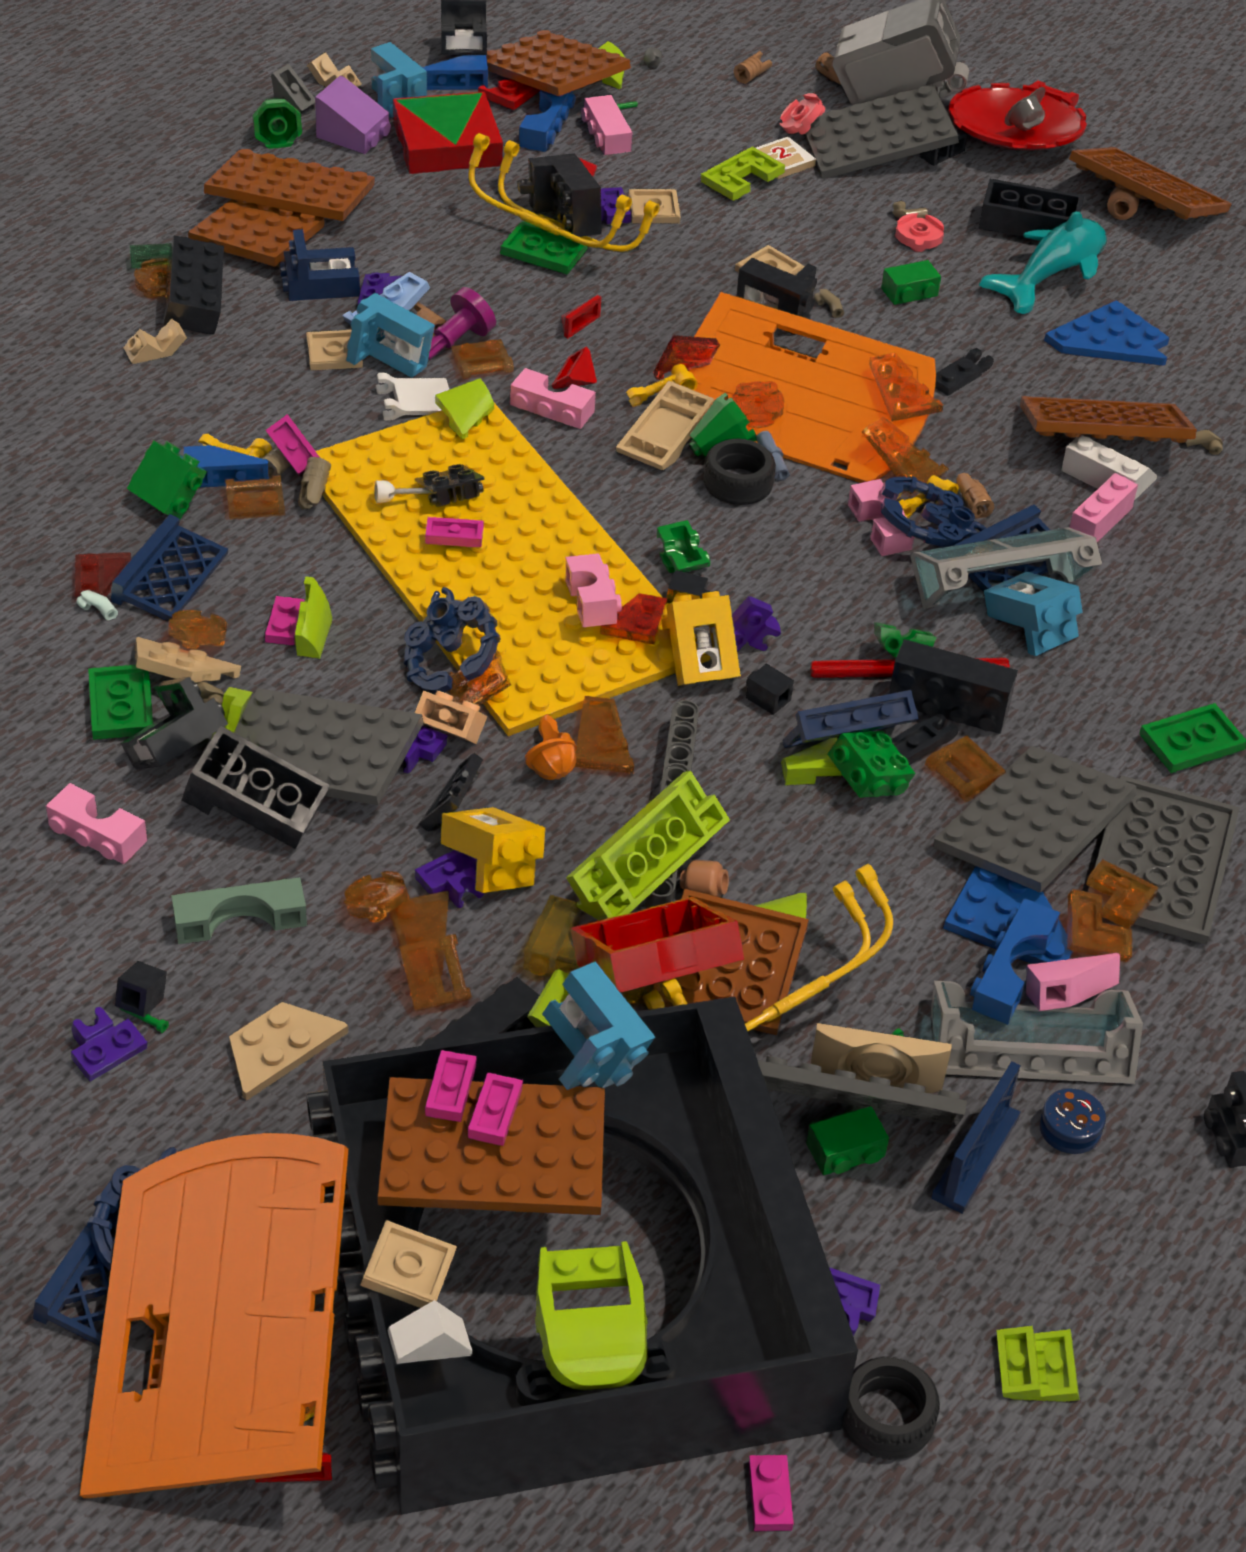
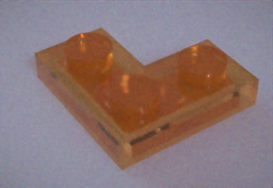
M1103 859L1091 872L1086 885L1111 897L1103 906L1101 916L1128 930L1156 897L1159 888Z
M1072 889L1068 894L1067 950L1094 956L1119 953L1120 961L1128 962L1132 957V929L1102 923V895Z

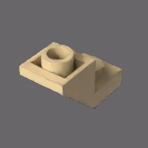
M326 52L307 65L317 82L325 87L330 85L339 76L345 77L357 88L362 85L349 65L338 71Z
M171 319L166 326L161 328L156 337L139 329L123 348L131 363L136 364L172 356L187 337L180 324Z

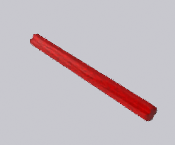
M975 658L1010 668L1009 659ZM896 659L812 661L810 673L813 678L892 677Z

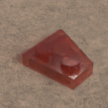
M673 335L653 371L656 380L664 379V373L670 372L677 364H684L688 371L693 368L710 365L720 344L716 338Z
M131 552L75 555L76 600L81 596V592L86 590L107 597L111 591L112 582L131 561Z
M639 593L622 606L621 612H617V624L601 625L600 634L655 644L662 622L661 619H663L666 610L667 598Z

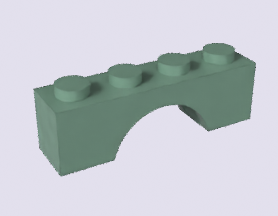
M300 877L171 895L178 944L211 940L213 932L222 922L237 916L261 918L269 923L275 931L307 926L306 903Z

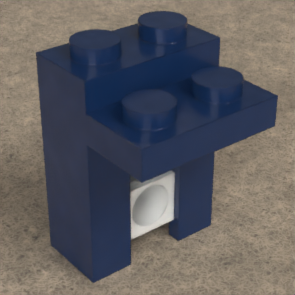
M303 229L293 230V240H289V251H284V262H279L283 292H288L289 301L360 296V276L358 268H355L354 247L306 250Z

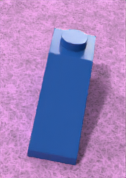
M463 55L422 67L427 71V90L478 89V87L483 85L488 88L486 55Z
M212 445L184 447V454L187 453L200 461L198 466L207 471L200 487L269 484L268 460Z

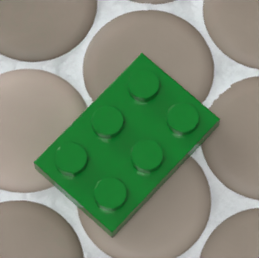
M521 221L501 245L500 254L568 275L587 251L588 247Z
M136 665L88 668L93 740L131 737L153 723L149 671L136 668Z
M1216 703L1142 725L1139 735L1170 773L1246 749V739Z

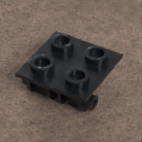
M463 464L449 466L448 470L443 472L436 470L423 473V477L415 478L414 480L432 491V494L428 496L430 505L440 507L451 504L450 501L455 503L457 497L459 501L479 497L480 493L484 492L482 483L478 481L485 480V478Z

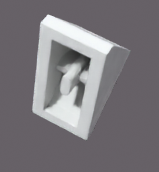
M435 1300L388 1328V1335L397 1364L471 1356L472 1354L463 1319Z

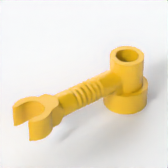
M677 364L671 370L672 375L664 378V380L662 379L646 387L630 388L626 393L630 398L631 406L635 407L640 406L648 397L660 392L668 381L691 390L697 388L698 382L693 373L689 372L684 364Z
M202 434L198 440L199 443H203L202 446L212 445L258 458H263L273 449L269 442L261 438L255 439L247 449L222 443L209 434Z
M933 475L927 481V484L930 482L942 490L958 494V484L948 479L943 480ZM919 493L911 499H902L899 503L903 508L905 516L909 518L916 508L927 502L928 499L925 498V494Z

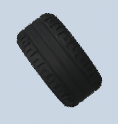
M746 439L725 440L714 445L706 455L703 475L705 487L712 496L729 504L748 505L756 503L767 497L773 488L776 469L775 459L767 448L757 442ZM744 469L752 472V474L740 475L726 470Z
M882 1356L866 1360L854 1369L842 1423L843 1430L856 1447L858 1446L866 1454L869 1453L870 1456L874 1455L876 1458L881 1457L888 1460L912 1456L926 1446L934 1433L940 1410L937 1388L923 1369H920L918 1365L915 1366L913 1362L910 1363L908 1360H903V1358ZM874 1390H893L903 1394L912 1401L918 1410L919 1417L905 1425H886L870 1417L861 1406L859 1399L866 1393Z

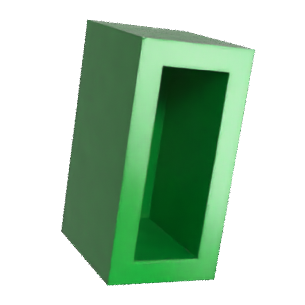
M929 260L884 268L881 289L893 305L936 297L939 294L941 275Z
M872 1106L810 1124L806 1145L824 1176L834 1172L841 1174L848 1171L851 1167L864 1163L874 1164L880 1161L886 1155L889 1136Z

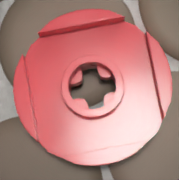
M816 94L803 95L804 100L798 102L796 99L786 107L780 117L783 121L780 123V126L786 133L794 134L799 132L800 135L807 133L811 128V124L825 112V107Z
M918 213L904 215L898 220L895 238L902 244L911 247L915 252H923L925 249L934 248L943 242L944 225L940 220L931 215H925V218H917Z

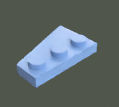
M408 272L385 287L380 296L409 311L430 289V286L424 279ZM357 310L353 313L348 311L342 316L347 323L351 324L353 317L358 313Z

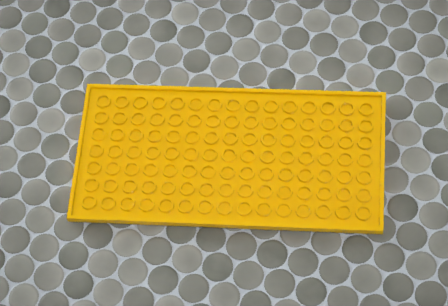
M495 403L494 410L489 415L484 416L478 426L473 425L468 430V437L465 439H461L449 427V417L443 411H439L316 451L320 458L325 459L331 464V470L325 485L326 488L322 492V496L419 622H423L426 618L427 608L435 591L440 592L439 598H446L447 595L441 591L443 587L453 592L455 600L464 601L468 597L477 596L487 604L490 613L497 620L498 625L495 629L500 635L501 640L497 645L492 662L481 676L468 681L464 677L460 665L467 657L478 653L481 646L480 639L485 636L484 632H480L478 628L465 626L462 633L461 646L453 652L446 651L437 640L436 644L507 736L539 725L541 718L545 714H549L553 719L676 673L670 630L663 631L661 619L668 617L667 601ZM463 464L485 478V480L478 481L482 483L484 492L480 493L479 497L464 499L463 501H459L457 497L455 503L450 501L451 504L440 507L430 505L428 496L432 493L395 494L394 498L389 502L376 503L375 481H389L395 489L425 488L415 482L414 479L423 477V473L427 471H447L449 466ZM428 517L483 520L482 547L425 544ZM599 553L603 564L608 565L609 579L614 580L615 594L620 595L622 610L617 612V624L583 627L577 613V596H571L565 581L566 557ZM703 653L701 655V663L710 660V656L708 654Z

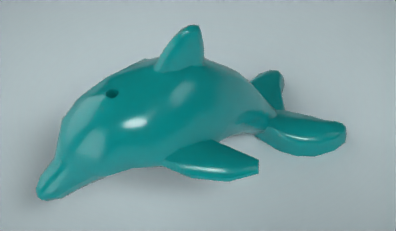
M1073 212L1067 222L1053 230L1025 232L1023 234L1025 238L1041 242L1029 258L1020 275L988 274L981 278L979 286L1008 296L1013 302L1014 310L1017 313H1029L1033 310L1035 303V285L1049 276L1079 265L1084 279L1089 280L1096 275L1098 268L1097 255L1104 250L1107 244L1106 232L1098 222L1082 218L1080 212Z

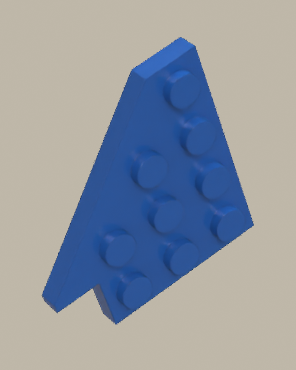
M1116 300L1045 333L1044 341L1064 354L1165 365L1167 356L1158 351V349L1168 345L1169 337Z
M975 866L945 920L943 929L995 949V943L1000 932H1007L1009 928L1007 920L1012 909H1019L1024 898L1051 909L1052 907L1043 891L1040 893ZM1058 919L1056 932L1045 953L1027 954L1018 959L1031 964L1071 959L1075 947Z

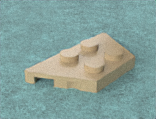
M140 637L136 638V668L175 679L190 677L195 683L220 680L221 674L232 678H239L240 665L208 657L204 651H187L180 649V646L175 643H158Z
M281 1002L230 1035V1047L240 1079L243 1098L247 1101L348 1033V1025L345 1022Z

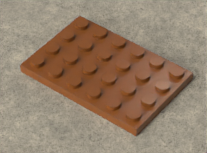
M549 30L539 31L537 35L532 37L520 38L519 42L514 44H504L498 50L487 51L486 55L488 71L556 96L564 95L631 68L630 59L621 57L620 54L610 53L605 49L592 47L591 44H583L576 39H568L563 35L550 33Z
M1116 147L1072 150L1069 160L1076 163L1075 166L1084 171L1091 170L1096 173L1095 176L1099 179L1106 181L1110 179L1115 182L1116 187L1123 190L1130 189L1140 199L1148 200L1149 198L1155 201V206L1164 210L1169 208L1175 211V216L1188 220L1190 217H1208L1209 215L1226 213L1232 204Z
M241 149L204 183V193L344 221L373 188L375 177L368 176L365 172L361 171L348 172L340 167L328 168L315 162L303 163L295 158L282 159L270 153L257 154L253 153L250 149Z
M1021 396V409L1035 431L1043 436H1054L1055 432L1065 433L1068 437H1081V434H1092V437L1098 439H1106L1108 435H1116L1119 439L1133 440L1134 436L1144 437L1148 441H1160L1161 438H1171V441L1185 443L1187 439L1196 438L1197 429L1176 404Z
M390 1078L378 1205L601 1215L605 1088L576 1086L567 1090L564 1086L523 1084L504 1146L468 1138V1128L484 1082L472 1081L462 1120L458 1122L425 1116V1106L432 1085V1079Z

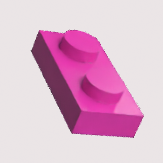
M288 414L265 430L298 475L305 472L308 458H320Z
M428 517L425 544L482 547L484 521Z
M276 596L265 633V641L267 643L295 645V630L299 617L300 602H305V599Z
M441 1050L425 1106V1116L461 1122L476 1068V1056Z
M487 1073L468 1128V1138L504 1146L522 1092L523 1080Z
M750 1455L748 1464L754 1531H792L794 1523L787 1455Z

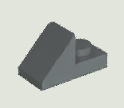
M289 64L271 74L274 98L286 99L300 111V114L315 105L314 96Z

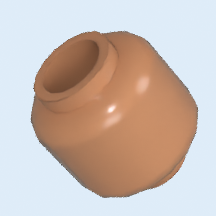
M1116 187L1110 193L1107 208L1110 215L1115 219L1127 220L1137 212L1140 199L1134 195V191Z
M693 860L689 863L687 869L682 871L680 876V886L682 889L721 897L722 894L725 895L728 890V871L723 869L722 865L717 861Z

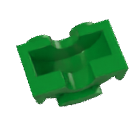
M688 520L657 527V538L661 539L664 552L660 553V557L669 573H673L675 570L689 572L710 566L709 554L707 551H703L702 547L698 548L700 543L699 535L696 530L692 529Z
M874 622V634L879 644L893 657H897L904 639L933 647L937 638L930 632L911 628L907 634L901 635V630L896 629L894 625Z

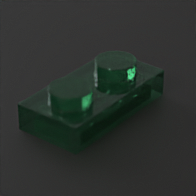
M172 243L130 245L131 268L167 267Z

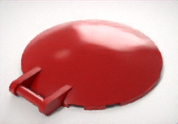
M1039 80L1031 85L1023 84V89L1011 88L1009 83H991L990 88L982 89L981 86L976 85L958 92L951 99L949 105L950 118L960 129L983 142L1012 150L1034 151L1059 147L1077 140L1083 135L1087 126L1085 112L1082 108H1075L1079 100V94L1074 92L1067 93L1046 86L1045 82ZM1044 87L1045 95L1040 102L1045 111L1043 122L1027 131H1022L1014 125L1007 126L1004 120L1011 107L1035 90Z

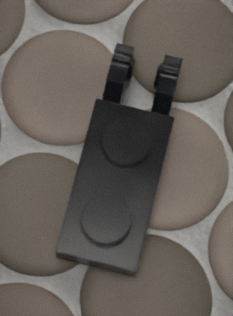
M974 348L970 350L965 357L963 356L936 373L935 388L947 396L951 395L989 370L994 362L993 357L987 355L980 359L982 355L980 349Z
M938 713L927 720L920 721L891 740L900 754L907 758L910 765L954 739L958 734L959 728L955 724H949V726L939 731L944 726L946 718L941 713Z

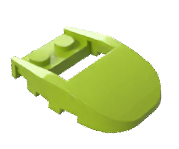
M622 1241L621 1246L547 1251L546 1247H541L538 1258L539 1273L536 1289L535 1324L536 1333H540L542 1340V1353L551 1375L561 1384L578 1390L615 1388L635 1380L644 1369L647 1359L648 1322L643 1283L627 1241ZM628 1286L630 1305L564 1310L554 1309V1291Z

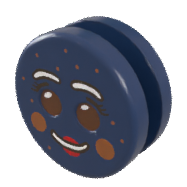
M1073 1088L1061 1089L1052 1093L1045 1101L1039 1123L1040 1132L1049 1145L1061 1152L1069 1154L1085 1153L1092 1150L1099 1143L1106 1122V1113L1102 1104L1090 1093Z

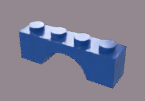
M540 90L539 111L543 113L525 116L519 127L520 147L546 152L549 145L554 144L556 132L561 131L563 120H567L569 109H573L576 96L573 94V91L556 96Z
M1026 898L1023 899L1019 909H1012L1007 920V926H1009L1007 932H1000L994 947L997 949L995 955H988L982 972H985L983 978L977 977L971 988L970 995L974 997L973 1011L1007 1025L1009 1024L1020 1003L1024 987V981L1015 974L1011 963L1023 955L1045 953L1056 932L1060 912Z

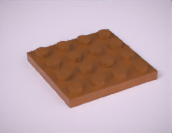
M231 199L188 232V238L224 246V252L275 267L284 260V251H289V240H293V230L303 229L306 242L324 227V217Z
M684 889L681 899L694 897L707 904L710 909L722 912L738 921L744 960L675 978L681 986L682 994L687 1003L735 996L744 1023H747L761 1015L762 1011L787 997L807 932L809 919ZM660 982L654 983L653 990H657L665 1004L664 1007L673 1006L672 1002L666 998L661 990ZM783 1014L770 1022L765 1021L753 1030L777 1035Z

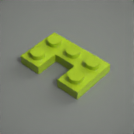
M752 146L701 173V182L734 201L751 192V183L742 179L743 177L753 173L769 182L785 173V165Z

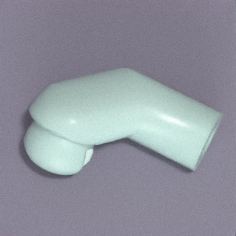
M90 590L81 592V596L76 600V603L84 610H89L92 605L95 606L108 621L116 618L118 615V611L107 597Z

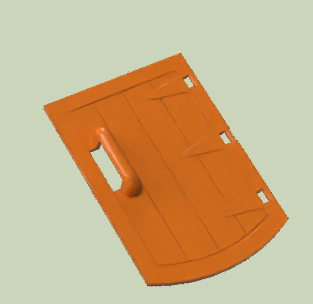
M720 292L678 363L684 364L687 370L693 373L698 385L694 391L715 400L726 393L728 399L731 397L750 423L746 426L748 431L753 428L756 436L762 431H769L776 446L781 448L784 454L783 458L859 483L882 478L912 448L930 414L936 382L935 358ZM779 328L823 342L825 345L822 348V353H819L816 359L775 346L774 332ZM836 462L848 466L847 471L834 467L833 464Z
M261 1133L234 1136L206 1142L179 1151L150 1164L123 1180L80 1496L82 1498H97L321 1471L334 1324L333 1304L334 1293L337 1289L349 1150L345 1145L317 1137L297 1134ZM334 1186L333 1203H324L325 1187ZM325 1293L323 1312H314L316 1294ZM143 1320L154 1330L147 1390H143L142 1395L135 1391L122 1393L131 1321ZM315 1406L313 1426H304L305 1407Z

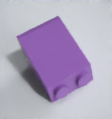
M343 76L336 78L315 97L316 136L319 139L366 154L390 132L389 112Z

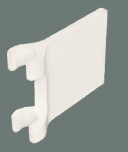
M387 373L377 374L378 383H385L383 385H376L377 394H388L393 391L395 400L390 398L384 400L385 409H392L382 412L384 420H395L404 415H430L442 411L435 404V395L449 390L446 378H394Z

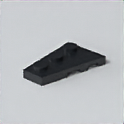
M475 752L458 765L419 822V825L426 831H430L437 824L442 827V813H450L458 809L470 785L479 776L478 770L483 759Z

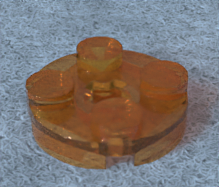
M156 258L141 263V269L137 270L136 268L134 271L135 285L139 291L143 292L145 297L151 299L157 296H165L168 259Z
M757 381L740 383L736 386L732 399L749 420L748 427H768L774 424V419L778 418L779 415L780 417L783 415L784 397L778 390L775 382ZM760 402L761 407H756L754 403Z
M182 610L172 614V619L169 618L168 634L182 641V646L185 648L198 649L200 645L222 646L225 644L227 622L216 614L211 613L210 618L201 616V611Z
M394 871L380 872L382 877L372 879L371 875H367L352 883L344 893L346 897L344 903L349 915L356 918H368L373 923L385 919L387 912L406 903L410 898L402 875Z

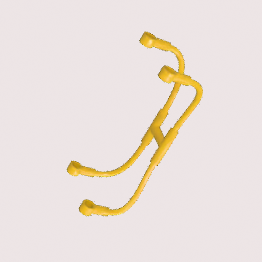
M478 133L474 138V150L469 162L468 172L469 183L473 191L489 204L516 215L521 220L554 235H561L587 247L603 248L618 252L629 251L636 248L642 242L645 234H648L653 218L659 212L660 205L649 200L644 206V217L640 225L638 237L628 245L608 244L615 236L617 229H620L625 213L629 211L632 205V199L621 194L616 201L615 206L617 209L609 234L601 241L588 236L578 237L569 233L564 228L563 223L542 214L533 213L515 204L506 195L504 179L510 169L513 158L519 152L520 146L518 143L511 140L506 142L504 146L505 155L499 169L498 191L502 200L507 205L486 195L477 186L474 174L475 168L478 167L483 151L487 149L490 139L481 133Z
M866 864L855 871V874L860 884L866 887L877 907H881L884 914L885 927L880 938L870 948L871 936L864 919L865 914L854 897L851 885L847 881H842L835 885L833 891L836 898L844 904L853 921L857 922L861 929L863 942L859 952L841 968L827 976H820L763 1010L761 1015L745 1023L748 1032L765 1021H772L828 988L830 983L868 961L886 944L893 929V915L887 903L889 900L877 881V874L871 865ZM675 978L660 982L661 990L666 998L672 1002L673 1006L688 1004L682 994L681 986ZM653 990L643 996V1000L649 1010L664 1008V1001L657 990Z

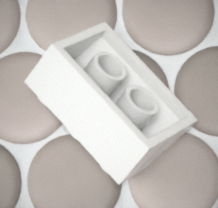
M1083 435L1075 438L1066 447L1061 471L1097 489L1114 473L1126 477L1128 480L1138 484L1135 499L1157 479V475L1150 468Z

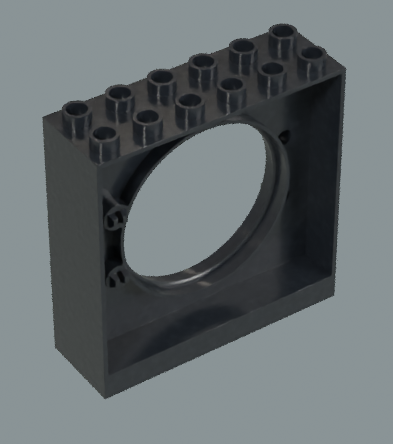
M735 996L636 1012L653 1033L655 1039L646 1049L649 1052L648 1055L632 1068L633 1075L628 1081L620 1086L612 1084L605 1087L603 1147L618 1151L647 1166L678 1193L696 1221L701 1247L700 1269L697 1282L686 1306L664 1329L647 1339V1359L640 1375L632 1382L615 1388L578 1390L567 1387L551 1375L545 1361L506 1353L475 1339L469 1334L467 1335L472 1348L471 1356L397 1364L388 1335V1328L417 1311L420 1307L360 1286L386 1220L418 1232L425 1207L378 1205L390 1078L433 1080L441 1050L476 1056V1068L472 1079L475 1082H485L487 1073L523 1080V1084L564 1086L559 1078L575 1056L553 1027L550 1025L322 1061L324 1090L306 1093L308 1117L312 1133L310 1137L342 1144L349 1149L336 1291L338 1296L344 1295L347 1313L343 1314L349 1356L350 1358H357L360 1376L356 1377V1387L363 1423H370L373 1442L369 1443V1453L376 1490L396 1487L401 1515L841 1430L858 1349ZM593 1082L586 1087H598V1085ZM334 1186L325 1187L324 1203H333Z

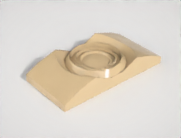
M668 381L616 446V452L660 470L668 468L679 458L685 444L690 439L691 432L715 399Z
M817 1023L810 1064L821 1066L822 1073L835 1075V1070H845L856 1073L855 1079L869 1082L870 1076L881 1077L891 1080L890 1086L903 1088L905 1083H911L926 1087L925 1093L939 1092L943 1088L952 1044Z

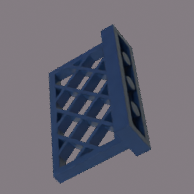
M1033 504L954 546L1030 534V531L1037 529L1039 532L1050 529L1039 518L1041 510ZM1042 561V566L1040 567L1024 564L1003 568V574L987 570L969 573L968 576L984 592V590L992 587L988 583V579L1004 582L1014 578V576L1008 575V569L1022 571V574L1030 572L1038 575L1048 572L1046 561Z
M169 514L112 582L111 602L122 605L126 601L173 623L226 557L228 548L179 526L180 519ZM181 537L190 541L192 545L178 547L177 540ZM211 551L217 555L212 558L203 559L201 552ZM195 553L197 560L184 561L181 554ZM176 555L178 562L164 564L163 557ZM201 567L202 574L189 575L187 569ZM181 570L183 577L170 578L167 571ZM162 572L164 579L150 581L149 574ZM187 584L188 591L175 593L173 586ZM167 587L170 594L156 596L153 589ZM139 590H148L150 596L140 598L133 593ZM173 601L175 607L170 612L160 607L159 603Z
M908 690L798 711L795 714L798 725L782 741L784 748L824 741L830 738H839L842 733L876 731L915 722L919 718L912 692Z
M1011 1061L934 1189L931 1199L961 1214L964 1213L1019 1120L1021 1112L1010 1107L1021 1065Z
M119 1207L115 1213L110 1212L107 1221L113 1224L110 1233H114V1236H116ZM87 1226L84 1227L35 1300L33 1319L43 1324L51 1321L100 1346L102 1334L95 1331L93 1322L103 1320L105 1310L90 1314L86 1299L106 1295L107 1298L109 1283L105 1271H108V1269L96 1253L92 1243L91 1230ZM99 1273L103 1287L83 1291L82 1278ZM77 1288L78 1293L72 1294L74 1290ZM80 1301L84 1315L69 1318L61 1314L60 1311L65 1304Z

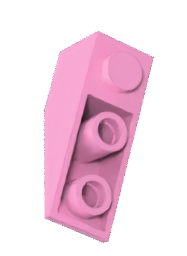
M1113 953L1027 965L1026 994L1039 1011L1076 1005L1119 984L1120 954Z

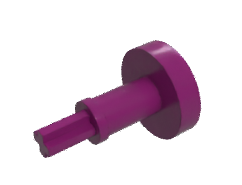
M462 287L452 295L450 302L455 314L441 327L434 330L435 336L432 337L428 360H431L443 348H451L454 342L469 329L479 336H486L495 328V315L488 303L477 292L468 287Z

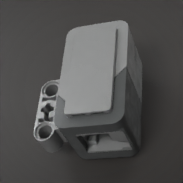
M917 0L843 27L833 60V68L852 105L873 101L876 98H884L899 92H906L932 84L939 97L943 98L963 91L967 86L969 76L968 66L957 62L961 37L945 0Z

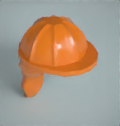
M545 714L538 726L543 742L535 745L527 752L525 762L541 778L559 780L562 777H566L575 767L577 746L570 737V734L559 732L557 721L549 716V714Z

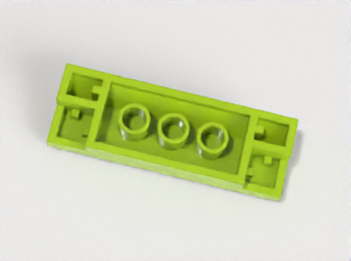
M691 771L683 772L566 877L580 900L575 906L598 921L629 914L730 821L716 796H706Z

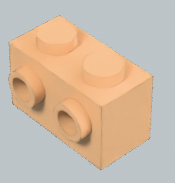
M438 690L435 695L423 691L415 713L422 714L424 725L477 744L487 716L479 712L480 706L463 700L462 705L452 701L453 696Z

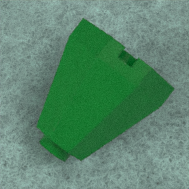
M265 99L252 115L254 136L269 149L291 147L296 137L299 138L302 134L300 111L285 99Z
M724 393L716 398L691 432L690 439L692 442L689 443V446L697 457L702 455L706 458L708 451L720 442L729 439H746L755 442L757 437L753 428L750 431L746 428L750 422L736 402L731 397L728 399V395Z

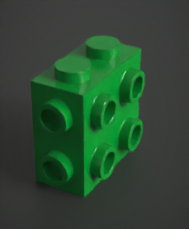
M153 440L150 447L146 450L137 471L133 474L127 489L164 514H171L181 519L188 510L197 489L202 485L207 471L198 466L200 461L187 453L184 456L180 455L181 449L168 441L163 445Z
M883 731L842 733L827 753L859 798L900 795L908 789L909 782L916 774L910 767L907 758L900 754L893 745L891 738Z

